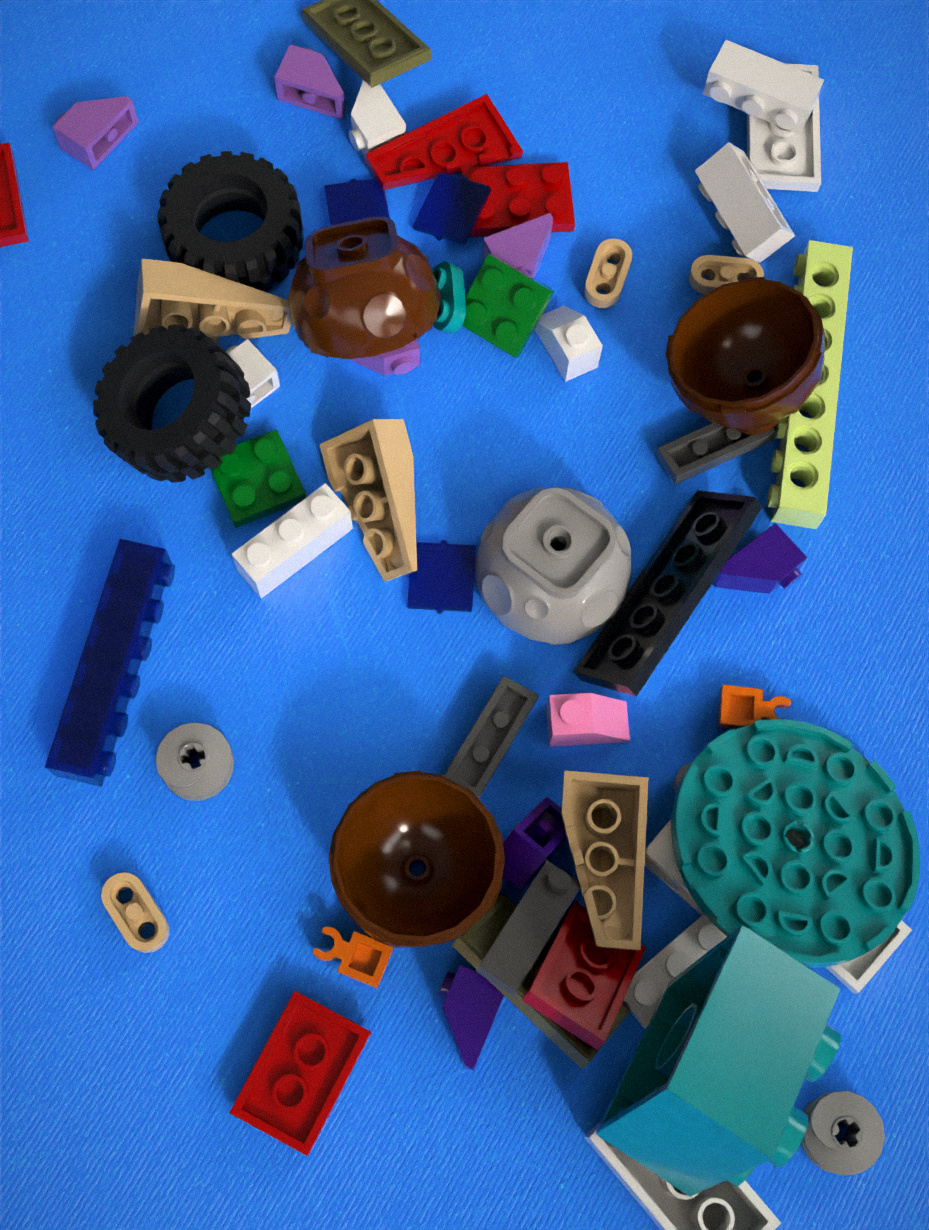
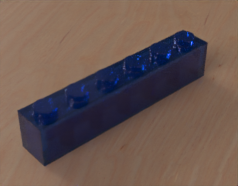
M124 539L119 540L45 764V768L54 776L102 787L105 776L110 777L116 763V753L113 752L117 738H122L126 732L128 714L125 712L129 700L135 699L139 691L140 675L137 674L141 662L147 661L152 648V638L149 636L153 624H158L161 620L164 609V602L161 598L165 587L171 586L175 575V565L172 564L170 556L164 548Z

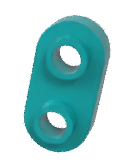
M443 261L432 269L441 294L437 320L433 323V326L437 330L453 334L461 328L466 316L463 271L459 266Z

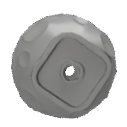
M541 487L528 490L509 499L483 531L475 561L477 590H479L484 604L505 627L534 641L550 643V645L571 644L576 640L592 635L614 617L626 597L630 583V543L625 531L619 525L616 518L598 499L568 487L549 489ZM560 542L565 548L557 551L551 547V544Z

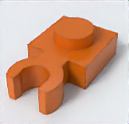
M723 684L719 694L717 727L736 730L752 725L755 721L780 719L775 715L774 708L787 709L791 705V700L787 697L778 696L770 701H762L763 689Z
M328 926L323 927L322 934L332 937L334 939V946L327 952L314 948L312 953L315 957L322 961L341 960L337 970L339 974L378 989L394 947L384 945L356 931L353 932L350 941L347 942L342 939L336 929Z

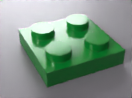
M488 254L465 297L466 316L462 326L511 356L518 358L555 291L497 256Z
M277 429L238 444L231 455L226 453L220 459L223 462L214 470L210 468L235 528L300 503L306 498L305 490Z

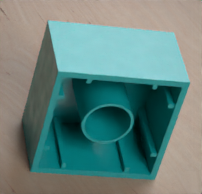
M741 925L668 982L595 1134L689 1197L723 1181L739 1186L748 1178L756 1166L767 1161L777 1168L782 1167L795 1154L807 1130L808 1116L794 1107L804 1079L809 1082L818 1080L832 1063L840 1046L841 1033L827 1024L840 988L744 925Z

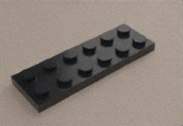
M697 490L627 592L615 616L605 624L573 671L576 676L583 682L637 697L763 508L758 500L750 496Z

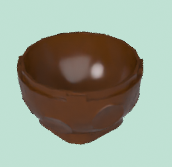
M369 217L325 226L313 231L306 237V256L303 260L299 261L288 295V302L293 327L299 339L303 341L305 347L310 349V352L325 357L341 359L373 357L402 348L420 338L432 328V324L437 320L441 299L437 281L427 257L415 244L397 235L393 220L385 217Z
M765 277L741 278V281L723 284L698 298L678 320L673 335L668 336L665 356L668 363L671 385L679 399L691 412L697 413L699 416L723 426L725 429H737L748 435L762 434L773 428L784 418L795 414L820 383L825 360V333L822 319L806 296L780 281L765 280Z
M421 770L400 772L374 783L362 791L348 805L332 836L329 852L330 875L338 900L349 917L365 933L384 945L395 948H422L455 940L489 912L497 900L502 886L505 862L502 833H500L493 815L471 790L442 775L424 773ZM413 863H422L426 868L424 874L421 876L412 875L409 868Z

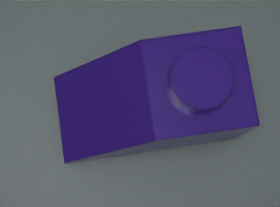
M775 523L729 558L712 585L716 588L770 594L780 585L785 590L803 575L800 572V568L807 557Z
M546 797L512 830L503 842L505 862L502 877L515 885L519 890H522L543 867L546 860H549L567 838L561 816V807L550 798Z
M459 965L456 974L450 971L447 972L438 996L445 998L442 1009L464 1067L473 1071L504 995L484 976L470 968Z

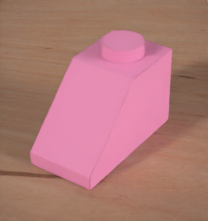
M594 693L549 695L546 705L549 747L630 742L626 701Z

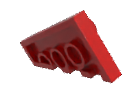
M485 94L365 154V163L381 189L387 190L460 173L462 168L485 167L522 158L523 150L489 96Z

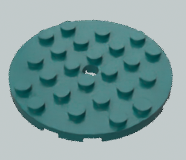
M787 719L759 720L749 726L736 730L730 729L709 743L694 759L678 786L673 802L671 815L673 851L682 880L700 910L724 935L729 936L741 925H744L808 968L828 967L846 963L868 953L883 943L895 932L894 929L901 922L904 914L910 910L920 877V846L916 827L910 811L904 810L894 792L897 786L875 760L870 763L864 756L853 749L852 745L854 743L817 725ZM788 830H795L803 836L805 840L804 848L796 850V847L785 836Z

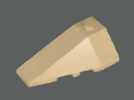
M141 258L136 288L134 336L141 332L145 335L149 334V329L164 326L168 330V326L173 324L200 330L216 343H219V337L239 335L243 339L289 333L292 318L287 299L182 263Z
M372 419L319 444L328 480L335 492L340 491L348 509L351 511L352 521H357L364 534L363 544L382 579L390 581L417 571L414 458L404 419Z
M564 770L561 816L596 947L641 950L649 777Z

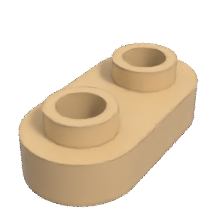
M612 238L601 242L597 247L584 288L586 300L597 308H609L615 305L620 298L632 260V250L626 242ZM608 260H614V261H616L618 264H615V265H614V264H612V263H608L607 261H608ZM605 290L608 294H600L597 291Z
M703 255L692 263L689 272V283L697 292L707 294L723 284H728L730 281L737 282L741 278L764 277V271L758 262L749 258ZM707 276L711 278V280H706L702 277Z
M126 872L111 876L105 882L101 891L102 903L126 942L132 948L143 953L157 951L166 943L170 929L166 917L138 877ZM125 889H131L133 892L132 899L128 903H120V893ZM147 924H153L155 926L154 935L149 939H143L141 935L142 928Z

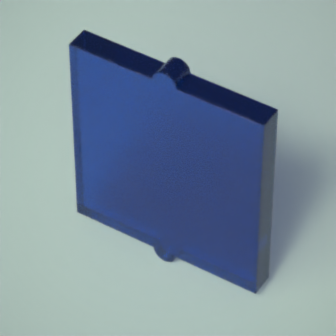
M439 172L412 226L413 229L432 235L437 241L446 239L465 245L491 192L490 186L469 181L466 176L458 178Z
M351 179L347 183L324 185L331 225L369 217H385L390 219L385 190L381 189L376 179L361 181Z
M442 540L440 543L416 542L417 571L409 575L407 609L436 610L438 614H442L444 611L472 612L476 545L448 544L446 540Z

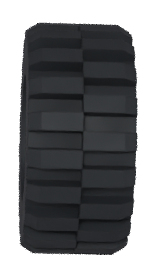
M222 151L221 156L211 157V154L200 157V162L193 164L191 161L182 167V174L180 176L175 174L167 183L169 190L165 189L162 192L159 200L160 208L157 211L161 237L170 262L182 263L264 292L273 288L272 283L274 281L281 283L289 275L288 267L292 269L296 266L304 241L297 193L294 186L288 182V177L278 168L274 170L273 163L260 157L257 161L254 160L253 154L241 152V155L238 156L233 155L232 151ZM228 211H246L264 220L255 232L236 241H217L200 233L210 219Z
M173 324L168 326V330L164 326L149 329V334L145 335L141 332L131 337L132 342L126 347L121 345L114 352L117 356L111 363L106 362L102 369L104 377L102 381L98 380L96 384L95 394L98 396V400L93 401V415L98 418L95 420L98 434L104 438V444L110 451L139 472L158 481L183 482L186 480V475L193 480L205 475L204 470L207 468L214 470L223 463L220 459L226 453L231 455L236 449L235 441L238 436L243 437L247 427L244 418L250 416L251 403L246 399L250 397V388L248 382L244 379V372L216 342L195 328H186L184 325ZM194 379L192 398L181 416L165 427L152 430L153 412L162 395L172 386L182 381Z

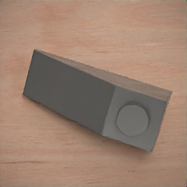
M546 860L476 972L514 996L579 891V880Z

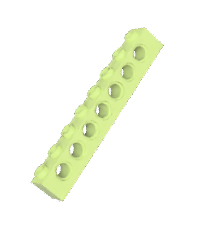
M809 240L804 253L797 254L793 276H799L798 285H794L793 289L808 298L822 319L825 333V360L821 374L822 379L815 390L795 414L784 418L775 427V438L780 439L779 450L774 451L771 462V472L776 473L775 485H770L767 496V507L772 508L771 522L817 529L826 516L853 247ZM799 411L809 413L812 418L804 417ZM795 445H802L806 447L809 452H802L799 449H797ZM791 479L801 480L805 487L795 485Z

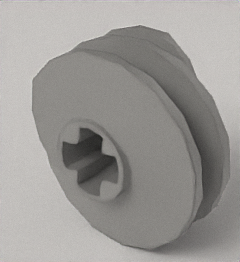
M193 722L179 725L166 734L158 746L156 765L160 778L175 795L188 801H203L216 796L227 786L233 774L234 756L228 741L220 731L208 724ZM199 754L202 760H199L201 766L193 769L189 764L193 763L191 757Z
M849 1091L828 1092L810 1102L803 1110V1113L808 1116V1126L801 1146L811 1162L822 1170L837 1175L859 1174L872 1167L881 1155L885 1141L883 1121L876 1108L863 1096ZM838 1125H847L848 1131L844 1133L846 1141L836 1140L835 1135L840 1131Z

